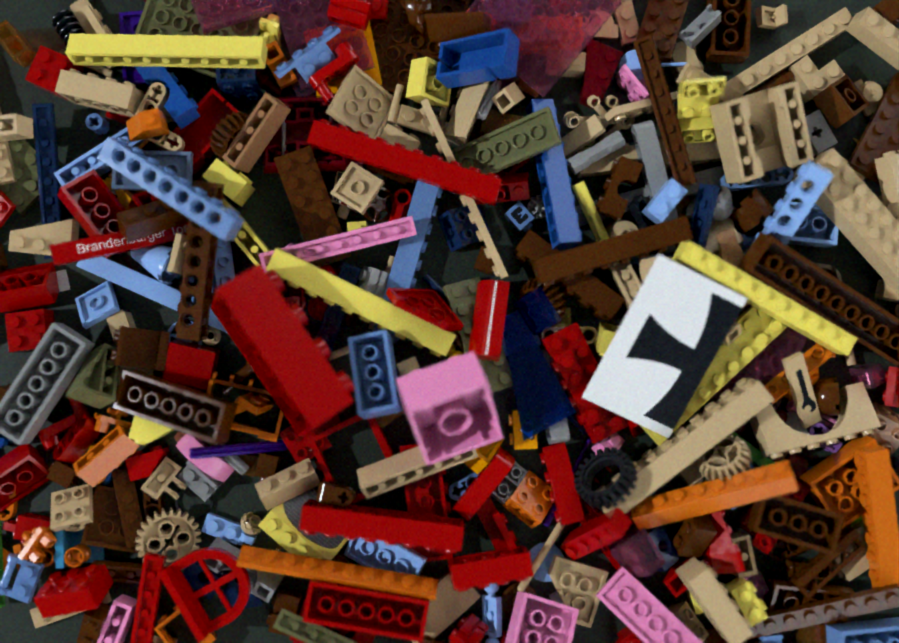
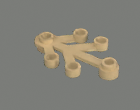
M596 95L588 97L587 104L598 113V118L604 128L609 124H615L607 133H603L600 136V141L615 131L629 129L634 124L635 118H631V116L627 117L626 123H624L625 119L620 122H615V120L607 122L605 118L607 111L600 104V98ZM609 95L605 99V104L610 108L619 106L618 98L614 95ZM593 99H596L595 104H591ZM614 99V102L609 104L610 100ZM569 111L564 115L563 122L569 128H576L591 116H579L577 113ZM576 118L575 122L571 124V120ZM595 139L591 141L589 144H587V146L593 145L595 143Z

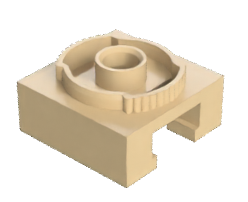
M798 81L778 85L709 106L726 183H744L763 177L764 172L784 166L794 167L807 163L808 160H814ZM749 125L753 126L757 133L754 142L752 140Z

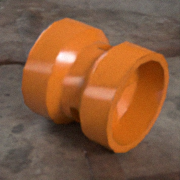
M78 544L65 552L64 561L70 567H77L90 559L91 549L88 545Z

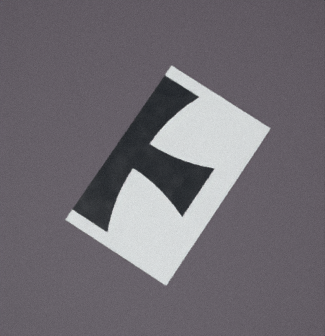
M658 254L582 398L669 438L748 298Z

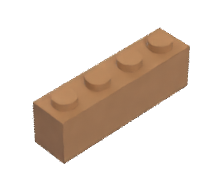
M265 92L222 158L235 169L249 173L291 109L279 99Z

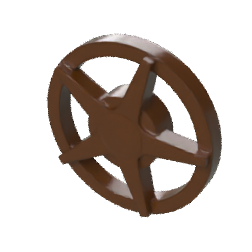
M384 187L380 190L385 191L387 195L382 198L377 194L369 206L374 211V217L371 218L367 212L364 214L372 222H383L390 217L394 197ZM389 198L391 202L390 209L386 207V201ZM380 212H387L383 218L377 219Z

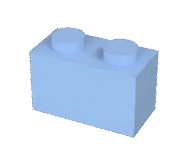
M669 179L642 210V213L655 224L662 223L687 190L674 179Z

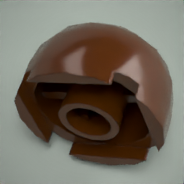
M837 377L821 378L812 386L819 412L823 415H839V410H835L836 405H840L839 385L835 383Z

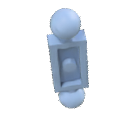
M497 583L489 584V587L484 588L487 593L482 594V621L489 626L485 634L489 635V638H487L485 643H500L498 637L502 636L501 596L495 595L499 589Z

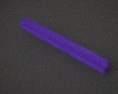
M277 440V442L265 441L190 448L189 456L191 459L285 451L288 448L283 440Z

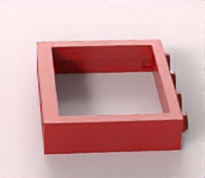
M358 414L308 438L310 445L307 447L309 451L313 450L317 459L315 464L319 471H323L324 481L336 483L322 452L318 449L316 441L363 419ZM378 418L367 419L385 458L394 456V452ZM363 492L356 494V499L353 503L366 498Z

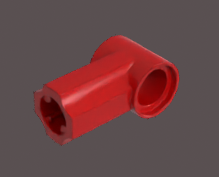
M399 189L396 191L389 221L407 217L412 200L408 190ZM401 194L408 195L406 203L398 201V197Z

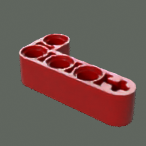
M499 447L489 464L483 468L452 509L469 521L512 469L515 458L502 447Z

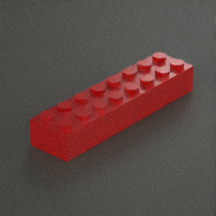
M308 499L302 505L299 530H303L305 534L315 535L318 532L324 533L326 537L341 535L347 540L364 538V541L369 543H375L376 540L384 541L386 545L401 543L408 548L424 546V549L436 551L439 548L445 549L444 551L447 553H456L461 551L464 519L352 504L341 507L321 504L314 499Z

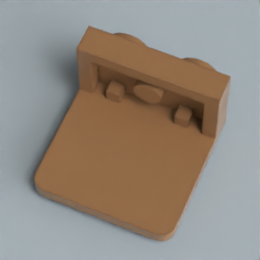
M873 402L872 405L881 427L874 429L875 433L867 436L874 438L878 445L888 448L889 456H891L899 448V414L884 404L880 405Z

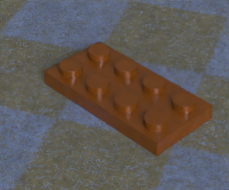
M649 0L636 40L652 34L660 61L671 62L690 0Z

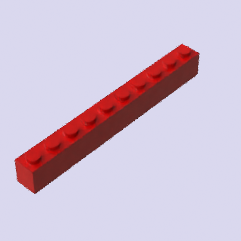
M324 119L313 121L307 140L311 147L494 206L496 204L502 186V180L496 174L480 173L481 170L475 167L467 169L461 167L462 164L459 162L450 161L448 163L437 155L429 157L424 155L425 152L418 149L410 151L405 149L406 146L395 143L392 145L381 137L373 139L369 137V134L362 131L354 133L350 131V128L339 125L338 128L332 126V122Z

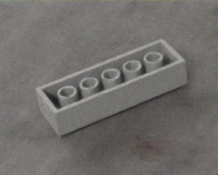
M53 322L0 402V433L18 445L31 443L95 344L67 325Z

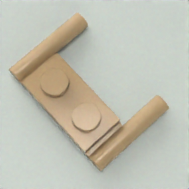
M397 84L387 122L431 135L427 127L431 124L428 118L424 120L419 109L403 104L399 105L404 86ZM441 107L439 117L435 115L442 130L449 107Z

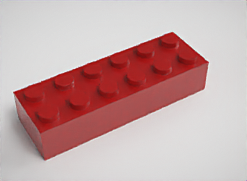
M311 579L303 622L423 642L430 600Z

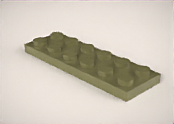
M547 106L451 151L456 162L462 164L461 167L467 169L475 167L481 170L480 173L488 175V173H497L559 146L562 142L551 109Z
M480 277L443 287L448 306L464 324L461 331H457L464 354L468 353L477 284L481 281ZM503 346L501 347L498 362L478 359L491 393L515 386Z

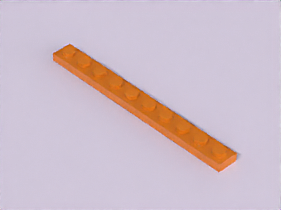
M242 545L237 560V567L435 601L438 579L257 547Z

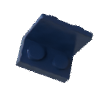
M216 68V83L227 102L257 101L263 97L264 94L257 81V69Z
M478 204L476 206L480 212V215L486 225V228L490 236L492 237L486 219L484 217L483 211L481 209L480 204ZM468 205L450 209L438 217L451 252L458 251L466 245L479 242L475 232L479 229L476 223H471L467 215L470 213Z

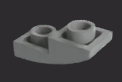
M515 462L509 473L491 493V496L501 504H504L528 471Z

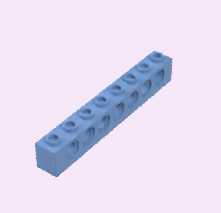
M119 136L117 138L107 137L98 159L222 240H235L245 221L239 216V212L222 206L223 202L217 198L208 197L205 190L191 186V181L188 179L177 177L174 170L160 166V162L150 156L146 157L143 155V150L129 146V142ZM219 214H220V216H221L220 222L218 221V215H219Z

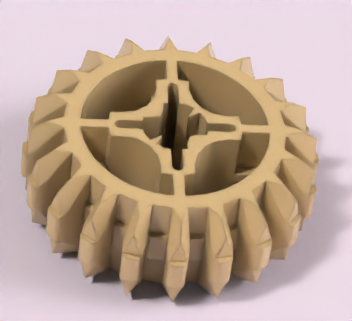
M730 434L696 459V463L701 474L707 480L719 478L723 481L725 476H727L728 480H731V475H736L740 472H745L746 469H750L752 457L746 442L741 440L739 436L734 437Z

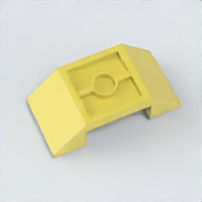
M726 77L686 80L679 83L676 114L685 144L717 141L709 106L718 104L719 96H724Z

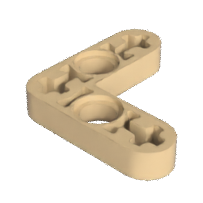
M159 82L151 84L135 114L145 111L148 105H154V108L162 110L169 97L168 89ZM161 90L163 93L161 95H157L155 91ZM151 98L156 99L158 103L156 104ZM169 131L170 134L162 135V138L159 140H154L153 137L146 139L168 151H183L185 148L184 140ZM169 138L174 142L177 141L179 143L178 147H173V145L167 142V139Z

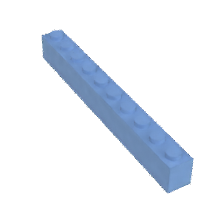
M420 181L416 183L407 217H413L417 235L402 238L399 241L383 295V299L389 302L391 300L386 295L388 288H415L417 279L414 276L416 271H420L422 260L419 259L421 252L425 253L428 242H425L427 234H431L433 224L430 221L432 216L435 217L437 214L438 206L435 204L437 198L441 199L442 188ZM375 323L373 332L381 331V329L377 327V323ZM388 329L392 336L394 348V344L398 345L400 338L395 336L396 332Z

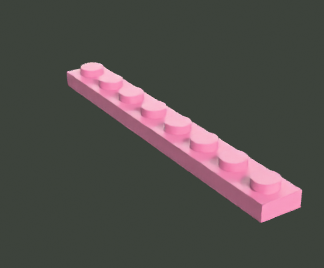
M408 216L280 249L310 262L414 236L417 233L413 217ZM275 250L259 253L261 265L265 272H268L266 268Z

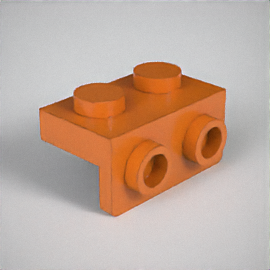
M252 392L235 399L234 403L238 404L235 415L247 410L254 415H259L271 410L274 403L270 401L267 395Z

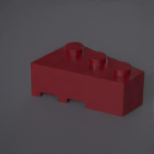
M588 37L584 45L586 61L585 71L581 80L579 104L594 110V108L587 104V99L591 95H596L602 102L623 52ZM593 99L591 104H595L596 99Z

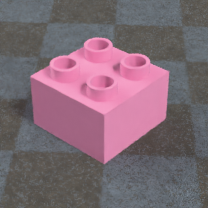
M474 351L461 356H453L447 361L424 369H417L407 375L396 378L407 415L427 466L503 439L489 385Z

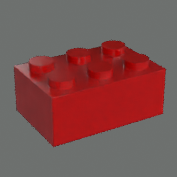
M93 564L88 567L73 568L62 572L56 571L49 576L33 600L43 618L98 609L114 581L105 564Z

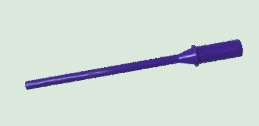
M588 439L572 468L573 475L590 443ZM555 503L552 504L542 522L546 527L550 526L554 518V511H556Z

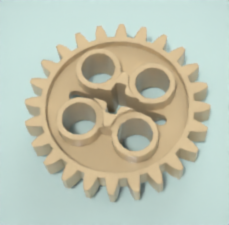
M170 507L169 513H166L164 508H162L160 515L154 511V518L147 516L148 523L141 522L143 529H137L139 536L135 537V542L139 544L135 545L136 550H141L138 552V557H143L147 552L157 554L163 548L159 555L166 556L165 566L192 551L200 549L197 543L202 540L198 536L201 534V530L197 529L199 527L198 522L193 523L195 519L193 516L188 518L189 514L187 511L181 515L180 508L176 513H173L172 507ZM165 523L171 524V527L167 530L161 529V526ZM181 533L188 534L185 539L178 538V535ZM172 536V541H171V540H168V541L165 543V538H166V539H170V537ZM153 540L159 541V544L157 546L149 545V543ZM173 549L176 551V553L171 556L166 554L168 550Z

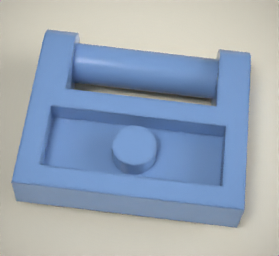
M9 553L7 557L8 563L0 582V595H5L28 604L32 601L45 564L33 563L29 559L21 560L18 557L19 554ZM17 563L21 566L15 579L14 585L11 588L8 587V584Z

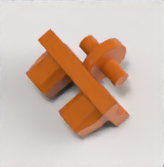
M108 407L107 413L112 414L111 417L96 412L93 418L97 419L94 430L107 434L110 424H114L115 427L120 424L127 431L131 429L132 423L120 419L121 417H127L128 413Z
M51 526L48 528L34 527L32 531H24L22 538L25 540L23 543L25 547L18 555L21 560L29 559L33 563H41L45 559L46 554L41 549L43 547L51 548L57 541L53 531L50 530Z

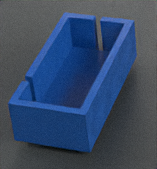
M510 28L441 42L438 57L441 61L437 65L436 79L446 88L450 89L497 80V77L499 79L515 77L520 39Z

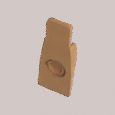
M729 228L716 233L715 236L720 250L717 257L752 277L751 274L738 267L744 254L738 245L734 229Z

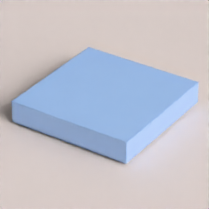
M108 280L75 298L81 324L85 329L120 311L113 285Z

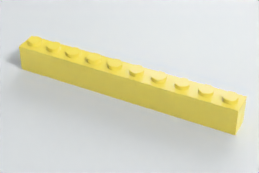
M79 33L69 35L65 53L73 65L265 69L268 48L264 37Z
M691 241L681 242L672 257V260L748 298L746 301L748 304L835 354L848 356L858 339Z
M280 248L275 249L267 265V271L274 270L280 278L288 280V285L296 289L300 286L306 289L305 293L313 297L319 295L324 298L323 301L331 306L335 304L342 306V311L350 315L354 312L360 315L359 319L367 323L373 321L378 324L377 327L381 330H392L396 332V337L402 340L408 338L413 341V345L421 349L425 346L431 349L430 353L435 356H446L456 337L455 333L445 331L396 307L391 302Z

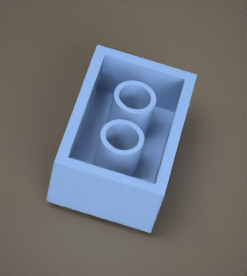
M790 202V204H792V205H798V204L800 203V202ZM814 204L788 244L829 248L837 245L838 228L820 207ZM784 215L780 217L779 220L781 222H786L790 219V217ZM776 232L771 233V236L774 238L779 235Z

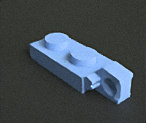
M211 512L207 514L201 532L241 546L243 543L252 545L257 537L256 535L246 534L241 529L240 523Z

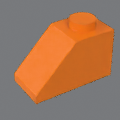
M158 108L138 112L126 122L131 142L170 134L166 115Z

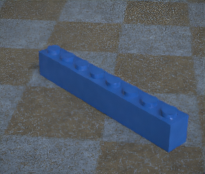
M531 99L526 107V114L530 115L548 106L551 109L560 136L561 127L557 121V108L554 106L553 99ZM562 140L561 145L535 156L552 250L574 249L582 242V232L579 230L578 225L579 217L574 205L575 196L571 190V177L568 175V162L564 155V142Z

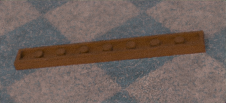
M650 34L633 41L674 180L682 187L697 183L654 37Z

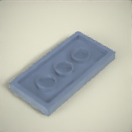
M143 150V155L157 159L160 162V166L174 170L177 177L188 179L191 181L190 185L192 186L194 153ZM112 168V189L147 191Z

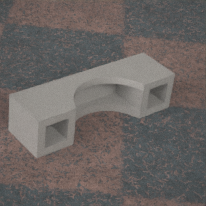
M219 537L210 545V547L224 549L237 558L241 551ZM204 559L208 568L215 573L232 570L221 561ZM246 568L251 583V594L268 603L279 587L284 575Z

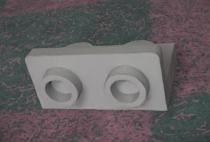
M188 460L186 467L177 477L204 502H207L223 483L207 475Z

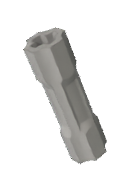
M617 130L592 147L569 158L567 161L572 173L576 175L588 168L589 165L626 145L625 139Z

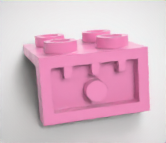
M624 64L615 77L618 87L626 91L630 102L650 98L644 78L638 80L629 67Z

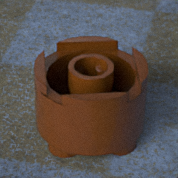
M755 188L746 198H741L734 204L729 218L733 220L743 233H746L758 225L760 220L767 217L774 210V207L761 191Z

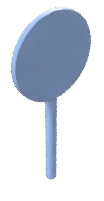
M636 50L625 53L620 60L619 69L626 64L637 79L642 80L644 76ZM687 62L661 64L662 67L684 66Z

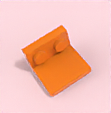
M529 470L513 494L508 497L502 506L533 529L542 523L553 504L549 497V491H552L551 487Z

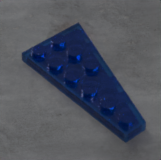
M517 310L505 317L503 333L523 440L525 441L571 416L576 411Z

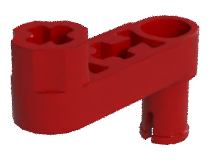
M349 41L341 43L334 52L338 58L318 70L308 79L314 90L319 92L326 104H330L335 96L327 83L360 60V57Z
M67 397L74 411L73 415L38 432L45 451L55 448L61 441L59 435L69 431L81 415L85 414L92 417L84 403Z

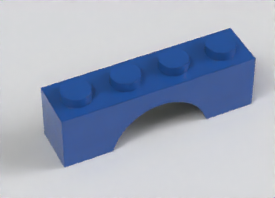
M135 66L149 87L151 84L159 82L170 91L169 99L164 107L180 129L201 117L196 110L199 107L194 99H188L187 95L189 93L182 84L180 86L177 85L179 80L174 73L167 72L169 67Z

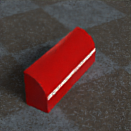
M483 280L477 284L468 353L474 351L477 359L498 362L500 359L510 282Z

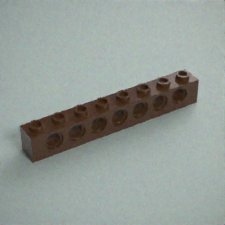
M193 181L192 186L205 190L208 197H214L220 201L223 200V184ZM189 218V224L186 227L187 243L184 246L185 262L182 265L183 280L179 288L181 298L177 307L179 316L175 325V331L177 332L176 338L202 341L207 339L218 236ZM199 237H202L203 244L201 246L198 243ZM198 256H199V258H200V260H201V263H200L199 266H198L197 263H196V258H197ZM195 276H197L198 278L197 285L194 283ZM193 295L196 297L195 304L192 302ZM190 315L194 317V323L190 322Z

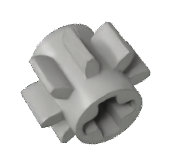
M542 195L531 197V201L527 206L528 211L534 215V219L546 217Z

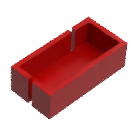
M213 88L197 104L199 108L196 110L201 117L183 129L177 126L172 131L184 140L185 148L183 151L194 153V175L207 163L204 160L206 158L210 160L214 155L209 144L211 142L209 137L213 135L212 130L216 128V124L221 122V118L225 119L227 114L231 115L233 111L239 112ZM169 138L167 139V142L173 145V147H178L179 143L177 141L174 142Z

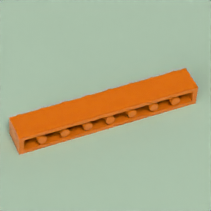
M878 444L856 448L854 462L858 473L856 479L860 489L859 501L863 512L861 518L865 528L866 557L869 561L870 570L868 574L871 579L872 589L899 584V530L889 449Z
M786 460L740 472L736 475L733 474L731 475V480H728L727 476H725L723 481L718 478L646 497L631 509V515L638 530L642 531L799 490L789 461Z

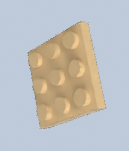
M354 64L349 69L326 113L341 125L350 128L351 132L357 133L362 131L369 134L370 138L376 139V137H380L387 123L393 96Z

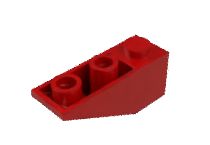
M528 172L499 177L502 180V186L496 203L530 199ZM474 199L476 205H478V204H488V203H485V202H482V201H479V200Z

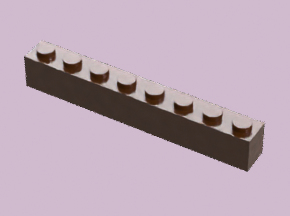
M687 216L539 258L531 261L537 283H543L544 286L555 284V279L561 277L565 281L575 278L574 274L581 272L582 275L594 272L593 268L600 266L601 270L612 267V262L619 261V264L630 262V257L636 255L638 259L650 256L649 252L656 250L657 253L669 250L668 246L674 244L675 248H677L681 242L691 240L693 236Z

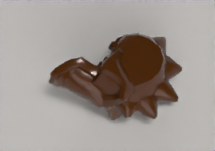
M399 0L407 12L409 23L416 27L421 34H424L427 29L425 14H433L432 6L435 0Z

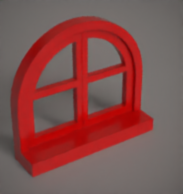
M205 547L192 551L165 566L158 573L198 642L206 639L211 632L236 619L246 607L251 592L250 578L246 568L237 567L238 558L235 555L216 547ZM204 559L221 561L229 566L232 571L215 580ZM198 561L211 583L193 592L181 570ZM237 577L239 596L235 605L231 607L220 586ZM215 589L227 612L210 620L198 598Z

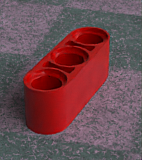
M85 414L81 415L55 447L53 458L69 464H74L79 460L101 433L94 430L97 419Z

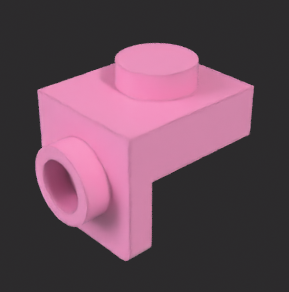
M616 432L593 445L591 450L595 455H598L597 450L601 449L604 452V448L607 447L610 450L612 447L618 450L625 440Z

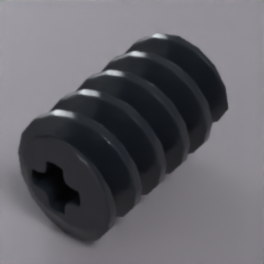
M70 9L59 11L51 20L52 26L66 47L70 34L85 33Z

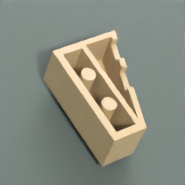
M69 219L10 231L8 251L52 256L49 245L78 240L80 224L76 219Z

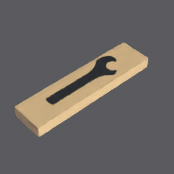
M798 351L783 359L782 363L801 427L806 429L822 421L803 353Z

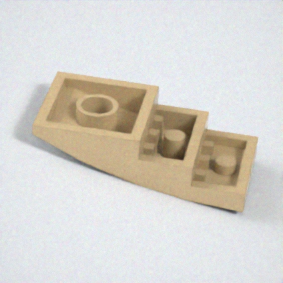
M447 572L438 579L435 601L430 600L424 635L430 636L433 639L481 597L479 592L474 587H470L469 591L458 592V590L453 589L450 573Z

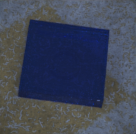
M541 286L513 303L533 336L561 321L560 316Z

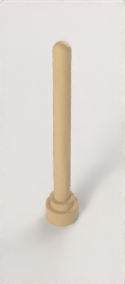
M560 522L557 523L533 561V575H535L565 525L560 526ZM529 577L527 581L520 582L517 590L524 592L533 577Z

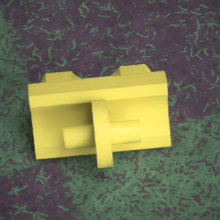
M269 13L267 19L260 18L259 37H264L266 45L276 40L279 47H281L280 17Z

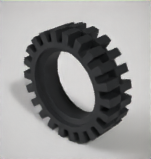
M607 447L604 448V452L601 449L597 450L598 455L591 453L590 460L585 458L583 461L586 464L579 465L578 468L581 471H576L575 475L578 478H574L576 484L574 487L579 496L594 509L597 507L599 510H603V507L611 509V504L614 507L618 506L617 500L619 499L623 503L626 500L623 496L625 494L627 496L632 494L629 488L635 489L636 485L633 482L638 480L636 476L638 471L635 469L636 466L630 458L620 449L617 450L612 447L610 450ZM611 465L620 467V475L613 485L600 492L592 491L591 484L597 473Z

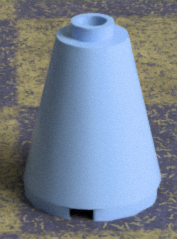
M157 245L130 251L131 257L165 285L173 284L171 281L174 278L179 279L181 276L167 271L172 247Z

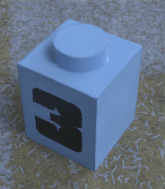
M520 201L504 214L506 220L518 233L522 230L526 232L533 226L531 222L534 220V217Z

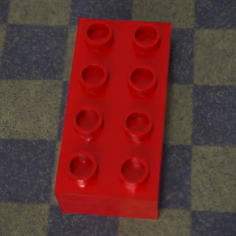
M259 263L217 288L211 310L293 429L301 437L352 403L354 400L350 393L355 388L351 379L344 371L340 370L335 374L327 362V359L331 357V352L326 343L320 337L312 340L306 332L304 326L308 324V319L301 307L296 303L291 306L286 303L280 294L285 290V286L279 275L274 270L266 273Z

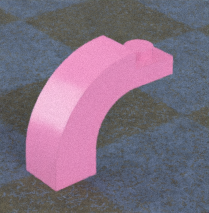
M180 431L174 436L178 450L207 475L224 483L234 472L235 469L222 457L190 458V448L209 446L202 439Z

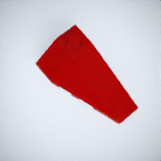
M725 511L709 513L717 533L703 552L702 560L716 574L744 572L745 568L738 544H733L730 534L733 533L731 526H728L723 519Z

